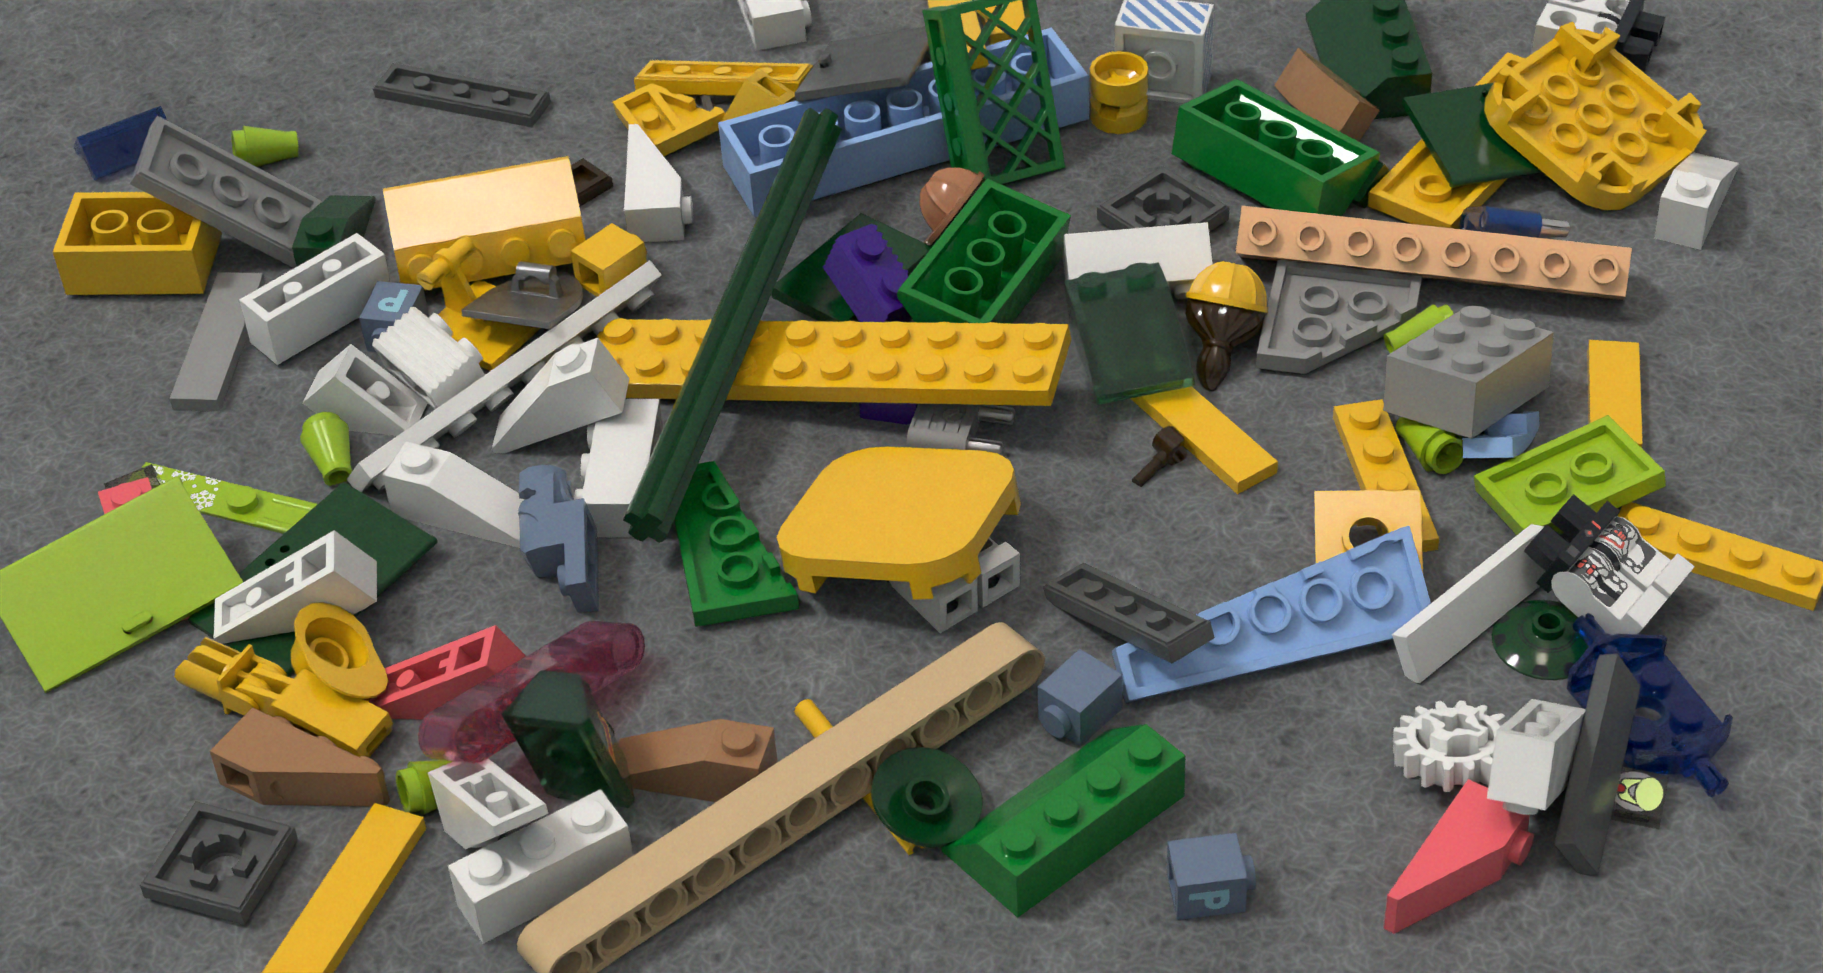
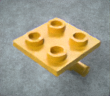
M461 236L448 249L442 248L438 250L432 257L433 262L417 274V280L426 290H432L441 281L446 307L437 315L451 328L453 332L451 337L458 342L464 337L477 348L483 357L478 364L480 367L491 371L507 360L541 328L462 316L463 308L496 286L483 280H477L471 286L469 285L460 264L473 254L476 249L473 248L475 244L469 237Z

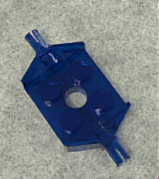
M1587 613L1585 618L1583 615L1578 617L1573 624V629L1581 636L1589 648L1569 670L1566 689L1581 708L1586 709L1599 655L1618 653L1640 685L1635 709L1650 708L1661 716V718L1652 721L1646 717L1634 715L1624 762L1630 770L1646 775L1682 774L1684 778L1693 775L1709 797H1714L1715 793L1719 795L1724 792L1728 787L1729 781L1711 762V758L1729 737L1733 720L1731 714L1725 715L1723 723L1718 719L1665 655L1667 644L1665 635H1611L1602 629L1592 614Z

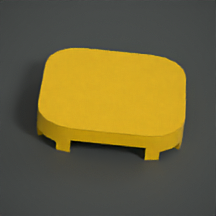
M1572 21L1560 26L1554 39L1511 68L1506 64L1502 68L1485 98L1484 112L1490 126L1501 138L1568 194L1585 205L1594 208L1621 210L1633 205L1671 175L1673 170L1695 151L1707 131L1703 129V124L1697 113L1702 104L1691 92L1678 101L1615 50L1614 47L1620 38V35L1606 26L1602 34L1585 29H1576L1575 23Z
M886 446L850 452L832 461L821 471L780 527L776 538L784 571L797 579L799 590L815 594L827 577L909 582L913 600L933 599L932 587L950 583L958 578H963L966 583L971 584L981 574L978 554L1002 516L1018 515L1021 502L1015 471L1009 459L998 453L981 450Z

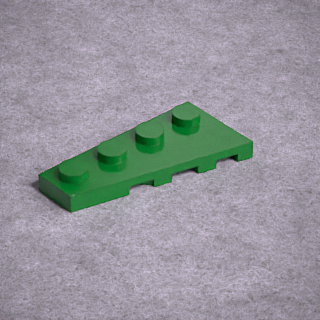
M715 461L698 463L674 519L695 627L799 609L797 592L791 583L785 581L781 574L779 563L772 552L768 553L760 541L759 531L752 520H747L740 509L739 499Z

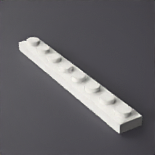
M649 260L360 461L347 478V481L361 493L372 485L378 491L385 488L382 475L405 442L438 449L440 445L436 440L447 432H450L454 438L477 421V418L473 415L484 406L491 412L500 407L514 395L510 389L521 380L527 385L556 352L572 344L584 343L581 338L592 330L598 335L599 331L602 332L607 323L619 319L617 313L628 306L634 312L646 304L654 296V293L650 290L662 274Z

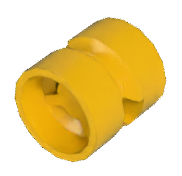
M1123 51L1108 52L1098 56L1092 61L1090 66L1091 122L1097 129L1106 133L1125 134L1140 129L1148 118L1147 62L1136 54Z

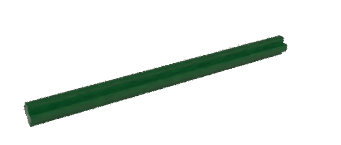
M812 108L804 112L625 513L623 521L631 525L628 533L639 541L643 542L649 536L660 543L667 538L842 131L840 127L835 125L838 115L830 109L825 108L820 114Z

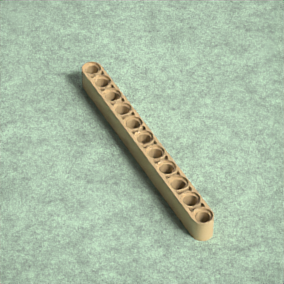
M997 622L988 626L534 919L521 932L517 942V951L536 973L599 972L869 794L877 769L892 754L916 747L937 749L1028 689L1042 674L1045 666L1043 652L1004 622Z

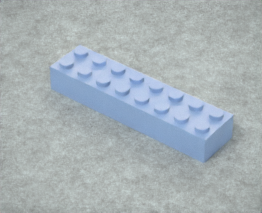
M1052 27L1041 30L1058 128L1088 120L1089 75ZM1012 39L985 47L1000 59ZM1020 44L1008 65L1025 77L1033 63L1031 51ZM989 60L987 67L971 70L973 80L983 87L996 67ZM932 62L920 65L910 83L905 86L797 102L792 101L718 122L723 167L754 217H758L804 112L809 108H812L819 114L825 108L830 109L838 115L835 125L842 129L812 200L950 160ZM1003 72L991 93L1008 104L1019 87L1020 82L1006 72ZM1028 89L1016 110L1033 121L1041 108L1039 96ZM975 90V95L977 98L979 93ZM987 99L979 112L981 125L992 132L1004 110ZM1012 117L1000 138L1007 143L1020 140L1025 135L1028 127ZM983 135L984 144H985V142H986V140H987L988 138Z

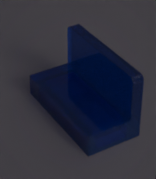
M158 106L78 136L73 148L77 155L82 154L92 178L97 180L137 165L151 124L157 116L165 120L167 118L162 107Z

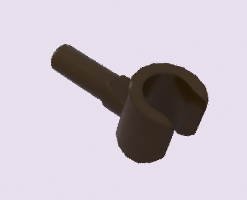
M1167 426L1155 435L1152 446L1157 454L1132 478L1133 483L1142 487L1161 468H1164L1167 464L1173 466L1187 457V450L1183 446L1185 438L1173 426Z

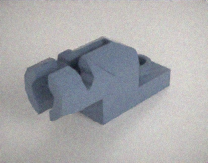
M537 465L524 469L519 473V499H524V501L521 502L518 509L520 552L536 577H558L561 594L571 597L578 613L599 611L597 527L584 498L573 500L571 481H567V473L562 468L553 465Z

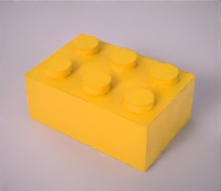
M146 192L74 193L53 249V255L66 295L204 294L221 240L222 231Z

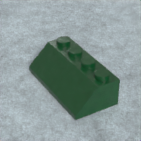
M1321 0L1306 13L1305 19L1320 63L1359 91L1361 97L1380 110L1374 119L1408 116L1402 106L1404 97L1431 93L1432 71L1405 0Z

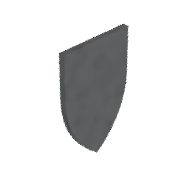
M520 261L512 281L498 285L481 295L462 309V316L552 329L580 306L583 290L580 282L568 272H556L555 266Z

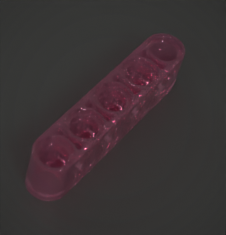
M588 621L427 714L420 724L418 733L419 746L423 754L430 759L470 764L482 762L634 670L640 664L645 651V641L641 630L635 624L622 622Z

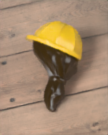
M1224 261L1212 264L1201 271L1193 281L1189 292H1186V298L1188 299L1185 315L1188 323L1199 335L1203 344V349L1197 358L1196 374L1202 387L1208 391H1215L1230 371L1233 348L1257 334L1263 325L1265 313H1268L1269 309L1267 307L1265 287L1260 277L1248 266Z

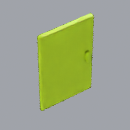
M176 476L0 570V618L41 687L47 693L215 603V598L242 584L243 581L184 488L182 479Z

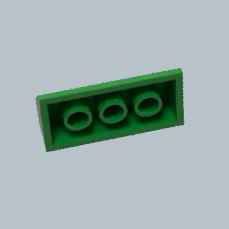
M1238 79L1179 106L1171 152L1172 155L1187 162L1192 168L1204 171L1221 180L1227 187L1247 194L1258 200L1266 208L1343 216L1380 157V152Z
M987 178L898 289L897 298L914 322L917 323L995 322L1012 324L1063 257L1064 234L1068 233L1071 215Z
M1147 724L1106 730L980 819L976 826L960 839L948 846L941 847L942 852L1018 918L1185 796L1186 755Z

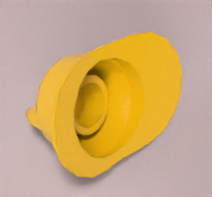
M324 602L309 604L298 612L294 621L296 639L291 649V665L296 675L302 669L309 670L331 689L346 696L361 699L375 698L385 691L388 683L385 668L374 649L365 626L353 614L339 606Z

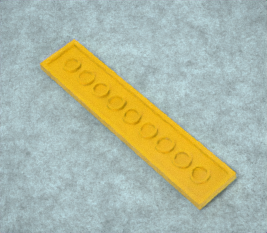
M619 318L607 323L602 332L599 331L596 338H599L630 378L626 398L677 399L712 319L637 320ZM760 320L726 400L1051 406L1071 343L1069 324Z

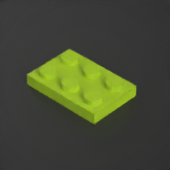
M1609 415L1474 475L1475 491L1516 535L1531 524L1539 526L1547 524L1559 535L1564 533L1551 520L1573 494L1598 512L1606 501L1619 508L1666 486L1665 471Z

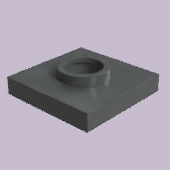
M1164 166L1097 207V220L1112 230L1161 226L1156 225L1157 218L1152 216L1157 213L1174 215V217L1170 218V225L1208 222L1209 232L1229 220V206Z
M195 801L140 884L143 896L147 899L245 925L296 844L298 837L295 827ZM232 856L239 859L235 866L232 867L234 875L228 879L218 881L216 874L203 873L204 867L218 857Z

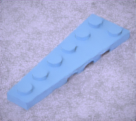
M1410 526L1394 530L1337 556L1313 564L1299 572L1263 585L1249 593L1196 614L1211 622L1215 638L1174 663L1165 661L1129 642L1114 648L1112 654L1116 670L1122 674V693L1125 703L1393 640L1392 634L1431 604Z

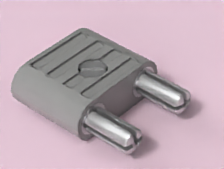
M918 404L909 426L906 447L981 450L1002 455L1004 449L1001 441L975 438L980 421L1012 425L1015 419V409L995 405Z

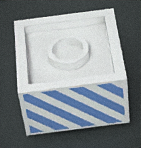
M1179 0L1123 1L1114 25V52H1131L1142 57L1147 62L1148 99L1186 103L1206 93L1212 75L1214 4Z

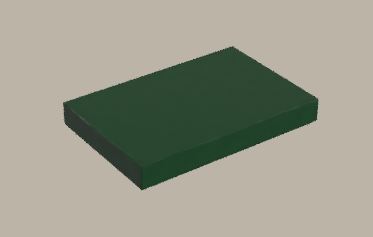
M860 213L777 281L772 291V298L817 321L860 322L822 267L826 264L825 261L828 259V255L831 254L830 250L834 248L832 245L836 243L835 240L841 235L866 225H877L876 231L883 233L882 238L888 241V247L893 248L892 254L898 255L897 261L903 263L902 269L908 270V276L932 246Z

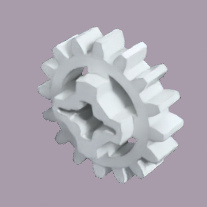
M1442 701L1436 702L1435 709L1431 708L1428 710L1421 706L1415 707V717L1403 715L1400 717V727H1394L1395 766L1404 767V777L1407 779L1421 776V786L1425 788L1436 784L1442 786L1444 792H1450L1454 785L1464 786L1468 779L1476 783L1482 782L1489 786L1496 731L1505 723V715L1499 713L1488 716L1487 706L1480 705L1475 708L1466 705L1465 701H1459L1455 708H1447L1446 704Z

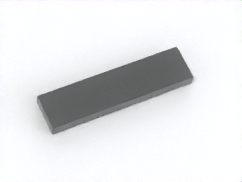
M396 63L391 64L373 87L375 98L532 128L551 102L550 93L546 91Z
M1086 563L1076 566L1043 586L1046 599L1054 606L1170 663H1174L1215 638L1210 621Z
M1618 653L1599 655V659H1597L1554 843L1577 873L1588 876L1599 874L1640 690L1639 683Z

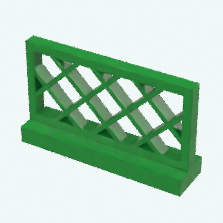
M971 0L949 6L924 9L922 12L951 168L960 167L975 173L981 171L984 174L983 178L991 179L999 184L1065 168L1036 0H1022L1025 18L1017 31L1000 20L1009 3L1018 0ZM996 6L992 13L985 9ZM976 11L988 20L976 41L964 34L961 14ZM995 26L1012 37L1000 59L983 47ZM1020 44L1031 51L1033 61L1025 77L1008 65ZM967 45L971 47L969 53L967 51ZM979 54L996 65L984 87L973 80L971 66ZM1003 72H1006L1020 82L1019 87L1008 104L991 93ZM1028 89L1039 96L1041 106L1033 121L1016 110ZM975 90L979 93L977 98L975 95ZM987 99L1004 110L992 132L981 125L979 112ZM1012 117L1028 127L1016 149L1000 138ZM1036 134L1047 141L1050 160L1035 163L1024 155ZM983 135L988 138V139L986 140L985 144H984ZM995 144L1011 154L1012 157L1003 172L990 175L987 158ZM1020 161L1026 165L1024 167L1017 168Z

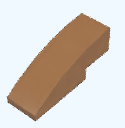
M1300 48L1296 50L1274 85L1297 110L1357 141L1361 140L1380 111L1361 97L1359 91Z

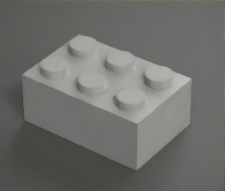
M1464 307L1387 355L1383 411L1472 439L1549 387L1554 332L1535 327V324L1530 320L1520 318L1507 319L1493 315L1485 307Z

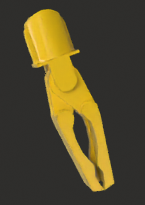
M205 637L201 641V645L197 646L188 655L187 660H184L175 669L174 677L180 684L222 702L224 713L227 715L234 711L244 716L253 707L272 717L281 716L287 719L294 727L315 737L324 736L331 740L338 748L358 757H370L392 731L393 721L387 711L364 699L346 696L331 689L309 670L302 669L294 679L290 678L284 669L276 663L255 655L253 646L250 644L240 652Z

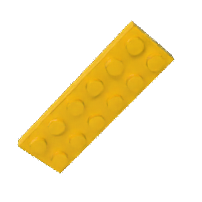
M1507 52L1475 86L1494 83L1498 73L1506 64L1512 68L1525 58ZM1421 139L1369 191L1368 207L1410 224L1460 229L1463 226L1465 214L1467 212L1475 213L1508 178L1451 188L1423 139Z

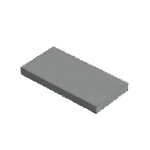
M159 116L155 118L149 128L130 185L293 268H296L292 246L301 220L306 214L322 203L321 200Z

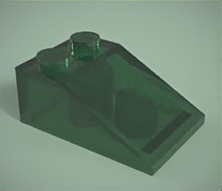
M1159 262L1152 264L1134 263L1125 269L1106 273L1088 272L1080 275L1078 278L1064 281L1070 329L1098 405L1195 386L1193 370L1170 288Z

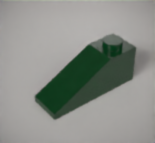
M330 195L306 214L301 220L292 246L296 267L356 233L364 238L376 201L375 196Z

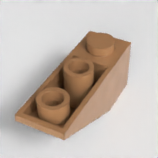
M253 707L210 750L220 785L262 805L373 806L374 803L386 806L390 802L385 774L374 760L366 756H355L338 748L331 740L324 736L315 737L294 727L287 719L281 716L272 717Z

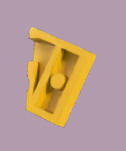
M653 83L612 102L616 115L627 130L630 124H638L663 156L718 131V122H721L725 115L722 108L715 106L709 112L698 108L694 98L683 94L670 93L667 88Z

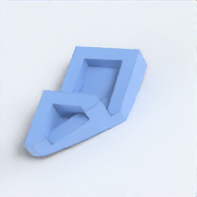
M1539 411L1509 413L1484 430V434L1477 435L1472 439L1468 437L1462 438L1463 458H1514L1520 455L1529 447L1539 429Z

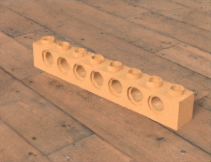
M1242 206L1236 247V254L1241 258L1277 262L1278 259L1422 275V278L1617 300H1624L1626 297L1632 248L1250 206Z

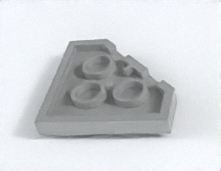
M1278 259L1267 306L1269 309L1265 315L1258 345L1256 368L1306 374L1383 337L1385 333L1395 330L1417 315L1422 275Z

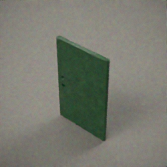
M1493 83L1404 97L1402 101V106L1451 188L1542 172L1501 138L1490 126L1484 112L1485 98Z
M343 482L243 569L239 576L245 582L335 530L377 561L378 598L438 543V540L435 536L426 533ZM215 603L188 618L191 625L211 638L214 637ZM362 611L355 613L354 616L357 617ZM295 631L224 643V645L240 652L250 644L253 646L255 655L276 663L284 669L288 677L295 673L291 665V649L296 639Z

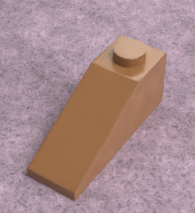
M717 719L620 738L614 753L615 762L612 758L603 780L604 784L717 802L778 762L774 727Z

